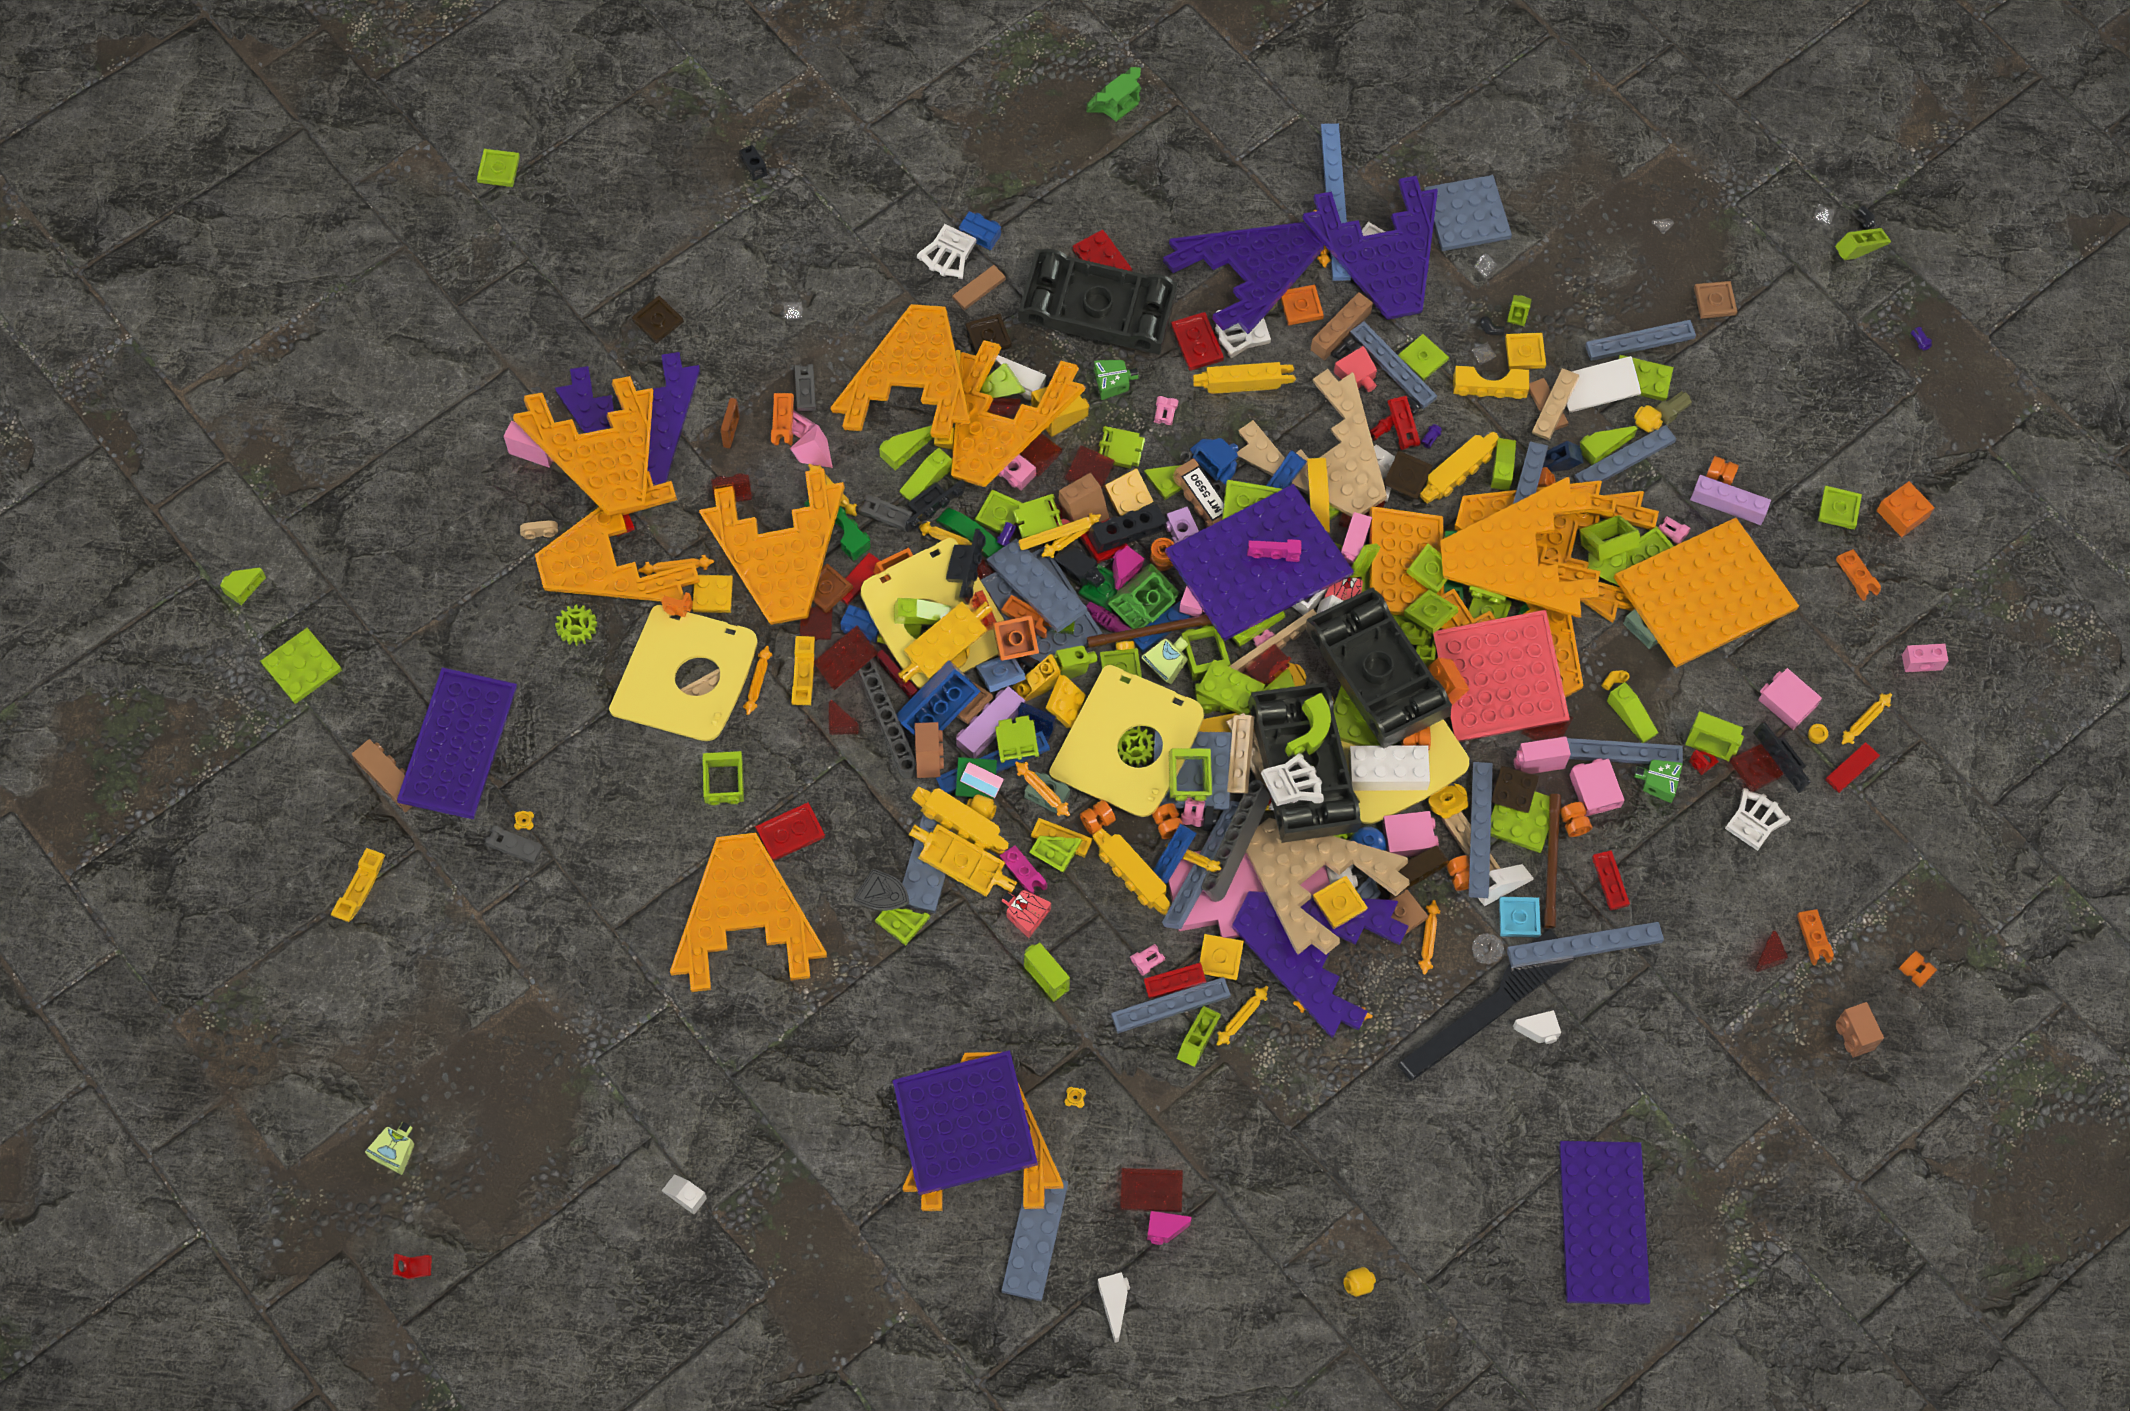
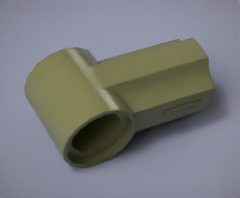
M1681 391L1670 400L1661 402L1655 409L1661 412V420L1665 425H1668L1675 420L1680 412L1689 407L1692 401L1686 392Z

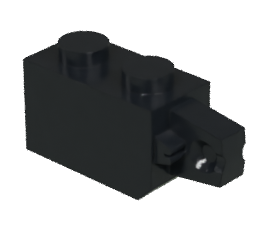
M1070 543L1054 557L1060 569L1080 586H1086L1089 583L1098 588L1105 582L1104 576L1097 568V561L1093 557L1085 555V552L1079 546L1075 547Z

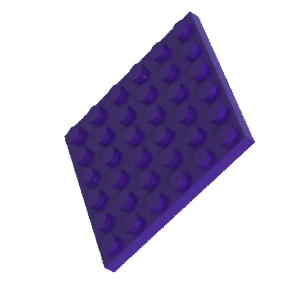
M1010 1050L892 1080L919 1195L1038 1165Z

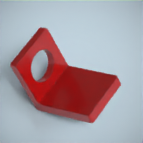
M1697 749L1689 760L1693 768L1701 775L1719 762L1714 755L1704 751L1699 752ZM1704 755L1710 758L1711 763L1706 760Z
M394 1254L393 1275L406 1279L430 1276L432 1256L423 1255L409 1258L400 1254ZM400 1260L404 1264V1270L402 1272L399 1270L398 1266Z

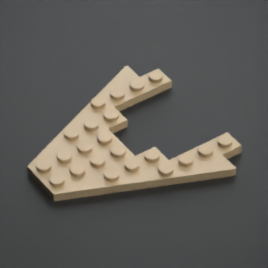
M1327 369L1313 378V383L1344 418L1343 421L1331 428V432L1340 444L1319 457L1326 458L1329 505L1351 517L1354 512L1364 515L1370 511L1371 507H1375L1387 499L1386 490L1355 375L1352 372L1338 382ZM1253 420L1238 430L1240 436L1248 444L1236 452L1238 459L1273 476L1285 458ZM1302 450L1296 452L1306 461L1309 459ZM1306 462L1292 484L1298 490L1309 495Z
M1268 818L1257 827L1246 850V854L1298 955L1311 944L1326 955L1340 943L1339 937L1300 908L1311 899V893L1304 889L1301 884L1324 865L1340 875L1354 864L1395 896L1409 886V879L1398 872L1408 864V858L1335 836L1281 843L1276 819Z

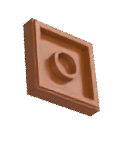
M734 398L729 400L721 426L723 447L725 448L731 447L740 419L738 402Z
M826 564L821 569L813 602L827 613L853 589V585L829 564Z

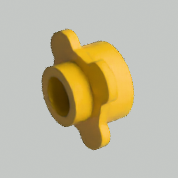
M521 811L515 813L516 823L514 827L516 830L525 828L531 830L534 827L532 823V818H534L533 812Z
M1067 1088L1065 1105L1082 1108L1086 1091L1082 1088Z

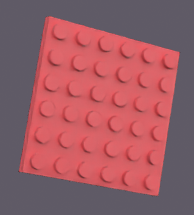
M1546 610L1438 630L1433 634L1438 658L1452 659L1470 689L1452 705L1451 709L1452 729L1454 736L1459 742L1570 720Z

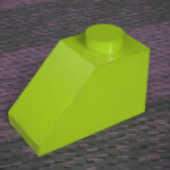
M1514 295L1507 322L1525 326L1532 299L1522 295Z
M260 567L232 571L229 576L222 580L220 587L224 594L242 605L265 580L266 576Z

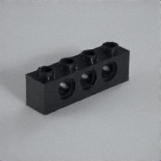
M1157 504L1152 506L1146 505L1140 510H1131L1123 516H1114L1108 521L1094 523L1091 526L1088 537L1097 554L1162 532L1167 521Z

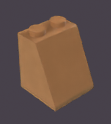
M1091 473L1059 490L1058 509L1064 519L1073 522L1089 517V513L1094 515L1101 514L1099 522L1109 519L1101 486Z

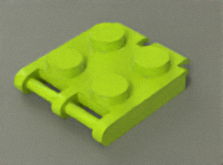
M1104 426L1103 438L1099 442V454L1096 455L1095 460L1129 469L1132 466L1138 467L1145 438L1139 437L1140 433Z
M1054 494L1019 504V509L1013 510L1017 524L1024 523L1019 525L1022 538L1058 527L1054 516H1056L1059 526L1063 525L1059 516L1060 510L1056 508L1054 502ZM1048 501H1050V502H1051V505H1052V508H1053V511H1052V510H1051V508H1050V505H1049V502H1048Z
M1029 715L1016 717V723H1012V718L998 721L999 726H996L995 729L1001 763H1004L1005 760L1016 758L1021 760L1022 757L1033 755L1039 757L1034 721L1029 720Z

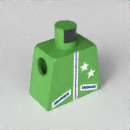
M1124 360L1094 361V372L1101 400L1127 392L1129 390V380L1138 379L1137 368L1126 370Z
M1651 760L1648 769L1637 766L1634 778L1645 780L1643 785L1644 792L1672 803L1683 763Z

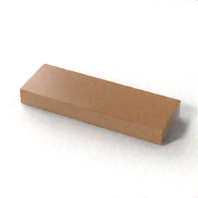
M993 265L952 295V298L965 311L1005 281L1006 277Z
M1544 378L1529 383V392L1540 413L1551 393ZM1562 413L1555 430L1568 426L1564 413Z

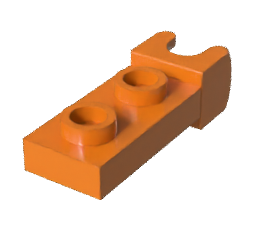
M774 393L773 427L771 430V443L773 445H779L782 437H784V442L791 446L793 444L794 394Z
M1854 549L1837 556L1836 561L1856 588V592L1861 600H1866L1869 591L1874 595L1879 594L1881 585L1870 574Z
M1011 595L1002 607L1001 612L1012 619L1032 615L1035 634L1044 639L1047 638V629L1044 626H1051L1030 605Z
M1818 910L1799 912L1797 918L1812 965L1817 964L1820 958L1819 955L1823 956L1827 963H1830L1833 960L1834 953L1826 937Z

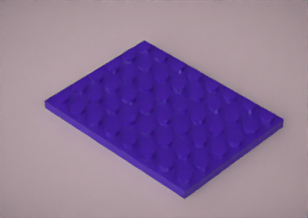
M1294 484L1165 549L1166 555L1223 641L1352 576L1354 573ZM1288 539L1301 540L1299 562L1286 561V558L1273 559L1271 557L1254 558L1247 556L1249 541L1287 543Z

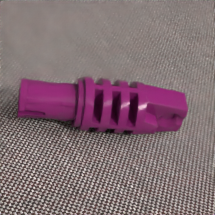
M1092 602L1086 605L1087 611L1093 620L1105 629L1107 628L1108 631L1120 632L1131 629L1120 622L1119 617L1110 613L1104 607Z

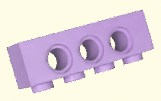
M1188 507L1166 515L1167 524L1165 528L1167 532H1171V539L1174 544L1199 532ZM1184 529L1186 530V532H1180L1178 530Z

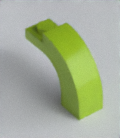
M1322 693L1304 701L1302 710L1310 722V731L1287 744L1285 752L1288 757L1294 754L1295 756L1299 753L1302 754L1305 749L1310 755L1322 745L1331 723L1330 709Z

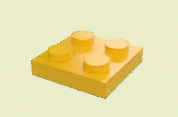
M1542 333L1506 334L1505 341L1509 370L1541 369L1546 367Z
M1137 468L1103 485L1119 517L1131 510L1137 511L1154 502Z
M698 575L700 582L694 584L693 612L731 613L733 576Z
M1059 675L1046 709L1066 728H1072L1086 695L1065 675Z
M1347 876L1312 896L1333 929L1368 909Z
M1204 934L1200 957L1204 974L1237 980L1244 941Z

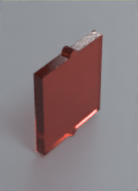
M818 606L810 608L808 618L801 619L800 636L815 637V641L831 640L833 608L827 613Z

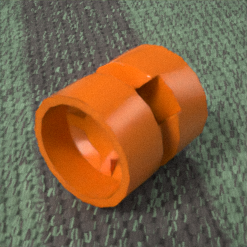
M1714 456L1706 477L1731 485L1739 465L1732 462L1725 463L1724 459Z
M1168 538L1156 539L1151 546L1150 562L1159 571H1166L1173 566L1165 553L1166 548L1174 545L1173 541Z
M1430 726L1401 740V746H1428L1429 751L1431 746Z
M1105 800L1094 804L1093 809L1088 808L1079 814L1084 827L1091 835L1102 829L1103 825L1108 826L1116 821L1112 809Z
M1574 802L1561 808L1560 815L1563 822H1566L1565 828L1569 837L1581 836L1592 830L1589 818L1585 817L1587 812L1583 802Z
M1174 803L1162 805L1152 814L1155 823L1159 825L1158 830L1162 839H1171L1179 825L1183 824L1181 818H1177L1179 813Z
M1469 855L1456 857L1450 860L1446 866L1449 875L1454 877L1452 882L1456 891L1469 889Z
M1917 951L1899 967V970L1906 976L1912 977L1911 981L1919 988L1937 971L1930 962L1925 963L1924 957ZM1921 968L1922 972L1919 973L1916 970Z

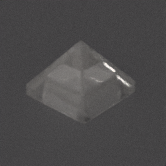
M1818 204L1813 220L1830 225L1835 210Z
M1669 218L1653 220L1652 224L1662 234H1665L1674 225V221Z
M1485 252L1474 267L1485 278H1488L1498 264Z
M784 302V319H802V302Z
M1488 342L1471 349L1480 365L1496 358V354Z

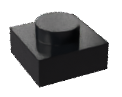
M1206 806L1203 831H1211L1212 825H1216L1217 814L1213 813L1214 806Z

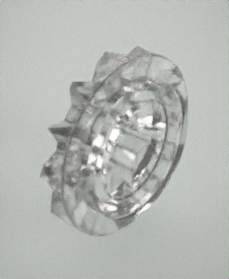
M1486 933L1479 935L1474 940L1472 951L1474 958H1477L1480 963H1487L1489 965L1494 962L1497 963L1503 955L1504 947L1502 941L1497 936ZM1491 943L1490 950L1493 952H1488V954L1484 955L1485 949L1482 947H1487Z

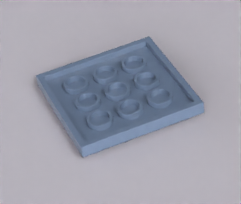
M1493 175L1424 187V191L1438 189L1434 227L1441 251L1511 239L1512 234Z
M1155 731L1154 762L1159 758L1163 749L1162 737L1157 731ZM1198 732L1191 747L1211 749L1212 795L1206 798L1204 810L1206 806H1214L1213 810H1230L1231 793L1227 792L1232 732ZM1185 760L1176 777L1177 791H1203L1202 760ZM1169 789L1159 805L1160 807L1165 804L1174 803L1177 809H1184L1185 801H1176V798H1170Z

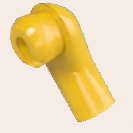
M1623 670L1612 671L1601 686L1605 690H1610L1614 683L1628 681L1629 673Z

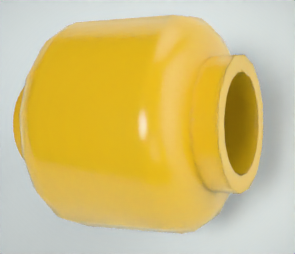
M1650 405L1641 406L1634 416L1636 426L1649 433L1658 430L1663 423L1661 412Z
M975 795L973 799L968 800L966 805L988 820L993 819L997 808L992 798L982 795Z
M1365 1267L1348 1271L1343 1283L1345 1290L1349 1294L1358 1297L1371 1293L1376 1279L1372 1272Z

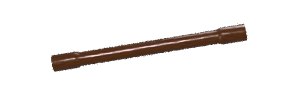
M1206 614L1198 617L1089 636L1087 637V643L1089 648L1098 647L1118 641L1196 626L1212 625V622Z
M1559 794L1549 795L1550 816L1546 907L1544 910V928L1548 929L1556 928L1555 905L1559 814L1561 812V795Z

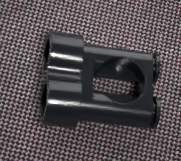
M1350 335L1346 336L1342 340L1343 342L1331 352L1332 357L1337 358L1338 361L1361 348ZM1346 349L1348 352L1341 357L1339 354Z

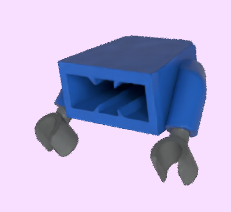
M1222 438L1215 440L1202 439L1190 448L1191 451L1182 452L1180 459L1183 460L1188 457L1184 461L1185 464L1193 456L1216 481L1220 480L1218 483H1214L1213 486L1220 489L1218 493L1221 495L1222 486L1226 485L1227 480H1230L1235 474L1238 446L1235 443L1228 445Z

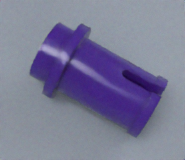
M1921 327L1915 328L1917 332L1912 330L1911 335L1919 344L1918 348L1923 351L1928 350L1932 346V340L1927 338Z
M1435 424L1428 427L1429 431L1420 441L1421 444L1425 443L1423 446L1428 449L1431 448L1436 438L1441 436L1442 429Z
M1005 522L1000 536H997V543L1003 546L1011 543L1009 541L1016 526Z

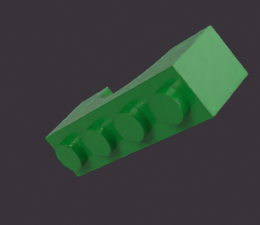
M809 500L804 503L805 507L810 506ZM839 506L835 524L844 531L841 539V549L854 562L871 549V539L866 532H862L859 529L855 520H850L846 516L845 510Z

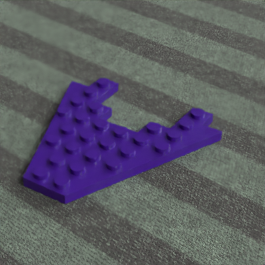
M1417 176L1401 178L1398 181L1407 211L1392 214L1391 218L1395 228L1393 231L1363 236L1359 220L1341 223L1332 191L1315 194L1313 199L1317 211L1304 213L1302 216L1306 224L1387 320L1419 314L1423 311L1438 189L1421 191Z
M1304 222L1171 238L1169 239V245L1175 252L1163 257V263L1172 273L1202 259L1213 270L1229 263L1245 281V283L1233 288L1234 295L1240 301L1213 314V320L1222 331L1239 324L1249 334L1324 249V244Z
M680 352L661 355L666 387L653 388L647 469L650 472L653 486L667 482L700 373L699 365L682 368ZM589 367L570 369L572 385L555 387L556 394L583 433L610 429L611 427L606 416L608 412H614L612 395L593 398Z
M1249 891L1232 924V928L1330 1037H1334L1340 1022L1359 1030L1368 1011L1332 994L1340 976L1322 968L1329 953L1325 955L1311 944L1298 955L1266 892ZM1311 895L1309 901L1300 907L1337 937L1355 945L1364 928L1400 945L1409 927L1391 918L1398 904L1396 900L1362 898L1368 907L1367 911L1336 929L1332 928L1312 898L1313 895Z

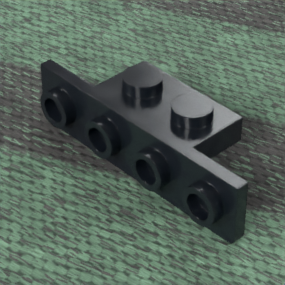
M962 479L946 492L935 482L908 502V507L915 515L906 521L905 530L909 532L912 529H917L925 519L932 518L937 510L941 507L945 508L953 498L960 497L965 491V481Z
M975 529L972 545H954L946 576L948 582L962 583L959 598L966 605H969L970 599L973 597V586L978 577V566L982 561L981 553L986 544V538L980 529Z
M1762 722L1754 730L1753 734L1798 793H1801L1811 783L1810 779L1803 772L1806 765L1784 737L1778 739L1767 723Z

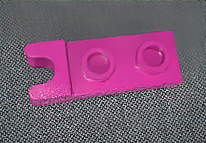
M1288 539L1287 543L1249 541L1247 556L1254 558L1271 557L1273 559L1286 558V561L1290 562L1300 561L1301 540Z
M1016 845L999 856L1000 860L1005 862L1004 865L1025 891L1034 894L1035 886H1039L1042 890L1047 889L1045 879L1035 870Z

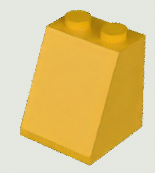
M1047 387L1031 392V407L1038 408ZM1079 395L1049 427L1045 428L1049 435L1053 437L1086 418L1089 411L1087 400L1085 398L1082 399Z

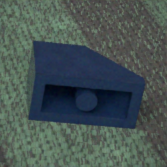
M1565 441L1547 450L1543 467H1547L1551 472L1570 470L1584 463L1580 446Z

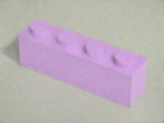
M1702 475L1699 476L1690 499L1691 501L1759 525L1762 524L1771 502L1770 499Z
M1009 686L1005 690H1000L995 696V700L992 703H987L979 716L973 717L969 726L957 734V747L970 758H976L997 737L995 727L999 726L998 721L1010 718L1013 721L1025 709V700Z

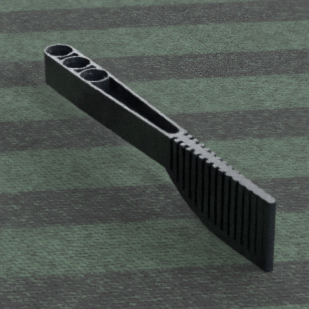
M1549 929L1531 943L1558 939V937ZM1576 958L1511 968V964H1509L1496 993L1404 1058L1398 1064V1067L1410 1081L1415 1080L1535 989L1574 962Z

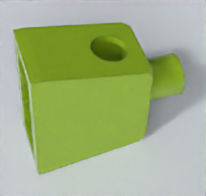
M1081 645L1057 650L1054 659L1061 670L1060 675H1065L1067 678L1072 679L1085 674L1089 664L1097 662V655L1095 651L1087 653L1085 647Z

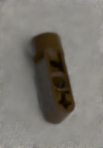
M1437 845L1410 859L1408 864L1398 871L1409 879V886L1397 896L1393 895L1376 882V885L1386 900H1393L1405 893V890L1445 868L1449 860Z

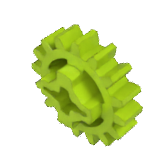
M576 604L574 609L568 606L567 612L561 610L562 617L557 616L558 622L555 623V626L558 629L556 630L557 634L561 636L562 641L567 639L569 645L574 641L576 646H578L579 641L586 644V638L592 640L591 634H596L595 628L598 625L597 621H595V614L592 615L591 609L586 611L584 605L578 609Z
M1138 726L1137 730L1131 728L1122 735L1119 741V757L1122 758L1124 763L1129 762V766L1136 764L1138 768L1139 763L1142 762L1146 765V759L1152 760L1151 754H1154L1153 747L1155 741H1152V734L1147 735V729L1142 732L1140 726ZM1144 741L1147 743V746H1148L1147 749H1146V746L1143 745V744H1144ZM1122 744L1126 748L1125 752L1122 749Z

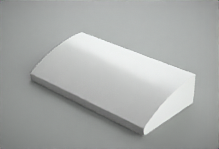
M1632 357L1572 371L1579 374V379L1569 398L1567 407L1569 413L1640 395L1641 390Z

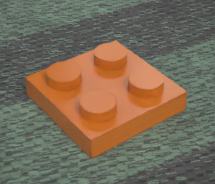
M1315 285L1288 289L1280 298L1288 326L1321 320L1324 317Z

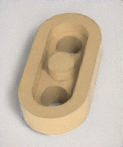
M555 521L529 522L520 526V535L525 539H534L535 537L542 536L553 537L558 533V523Z

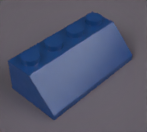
M948 660L905 704L896 716L900 723L914 735L915 723L938 722V729L943 731L981 691L958 667Z

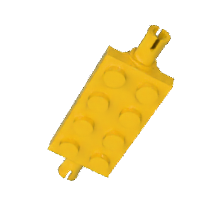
M985 601L973 612L963 602L958 604L904 649V652L911 660V664L898 673L899 677L903 678V682L906 683L915 674L923 673L930 680L948 660H954L987 632L986 627L980 620L993 611L992 607L988 606V603Z
M914 824L909 833V836L924 843V848L918 859L987 897L993 885L996 884L1010 893L1014 890L1017 882L1002 874L1001 870L1005 864L1004 861L939 824L930 833Z

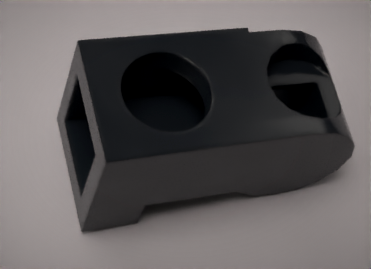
M753 145L739 150L740 157L753 181L768 175L766 164Z

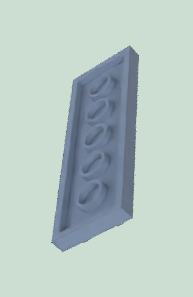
M1017 539L987 558V563L1057 632H1060L1087 613V607L1028 549H1020Z
M923 813L919 827L930 833L940 823L934 819L927 818ZM915 839L902 883L909 896V904L905 906L936 913L947 874L918 859L924 848V843Z
M1062 1180L1064 1189H1045V1209H1024L1022 1200L1002 1293L1042 1302L1068 1181Z

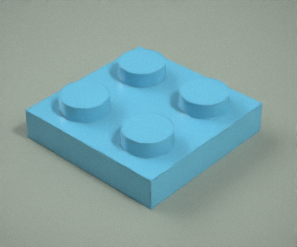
M1499 898L1500 937H1540L1539 898Z

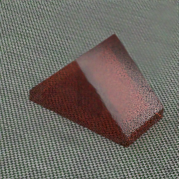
M831 700L829 702L830 735L858 734L860 732L859 724Z
M1772 931L1755 969L1757 972L1784 964L1788 958L1776 931Z

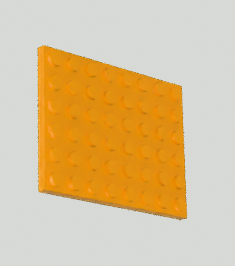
M1737 518L1731 519L1622 570L1613 577L1676 668L1797 610L1799 607Z

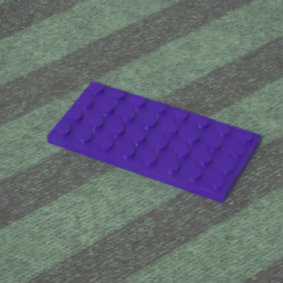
M441 668L397 802L474 820L515 696L517 684Z
M1560 1141L1566 1302L1649 1305L1650 1290L1641 1142Z

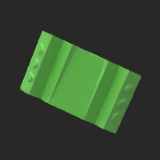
M1130 67L1125 74H1121L1105 86L1100 93H1096L1087 103L1086 112L1105 113L1117 122L1139 105L1141 87L1137 79L1140 77L1141 68Z
M1150 563L1143 567L1140 573L1134 575L1131 581L1124 587L1119 589L1116 595L1109 598L1107 603L1132 629H1136L1154 622L1176 602L1174 599L1178 597L1179 591Z

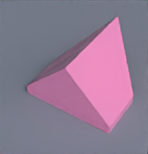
M815 425L790 448L800 463L833 468L827 438L818 425Z

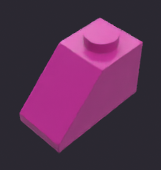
M1126 546L1123 550L1119 549L1113 556L1112 570L1114 585L1117 590L1141 570L1144 558L1129 546Z
M1151 1211L1147 1240L1157 1245H1162L1163 1242L1168 1243L1190 1226L1192 1217Z

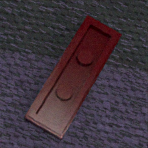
M883 650L877 653V662L911 699L918 690L909 680L906 683L903 682V678L901 679L898 675L901 670Z

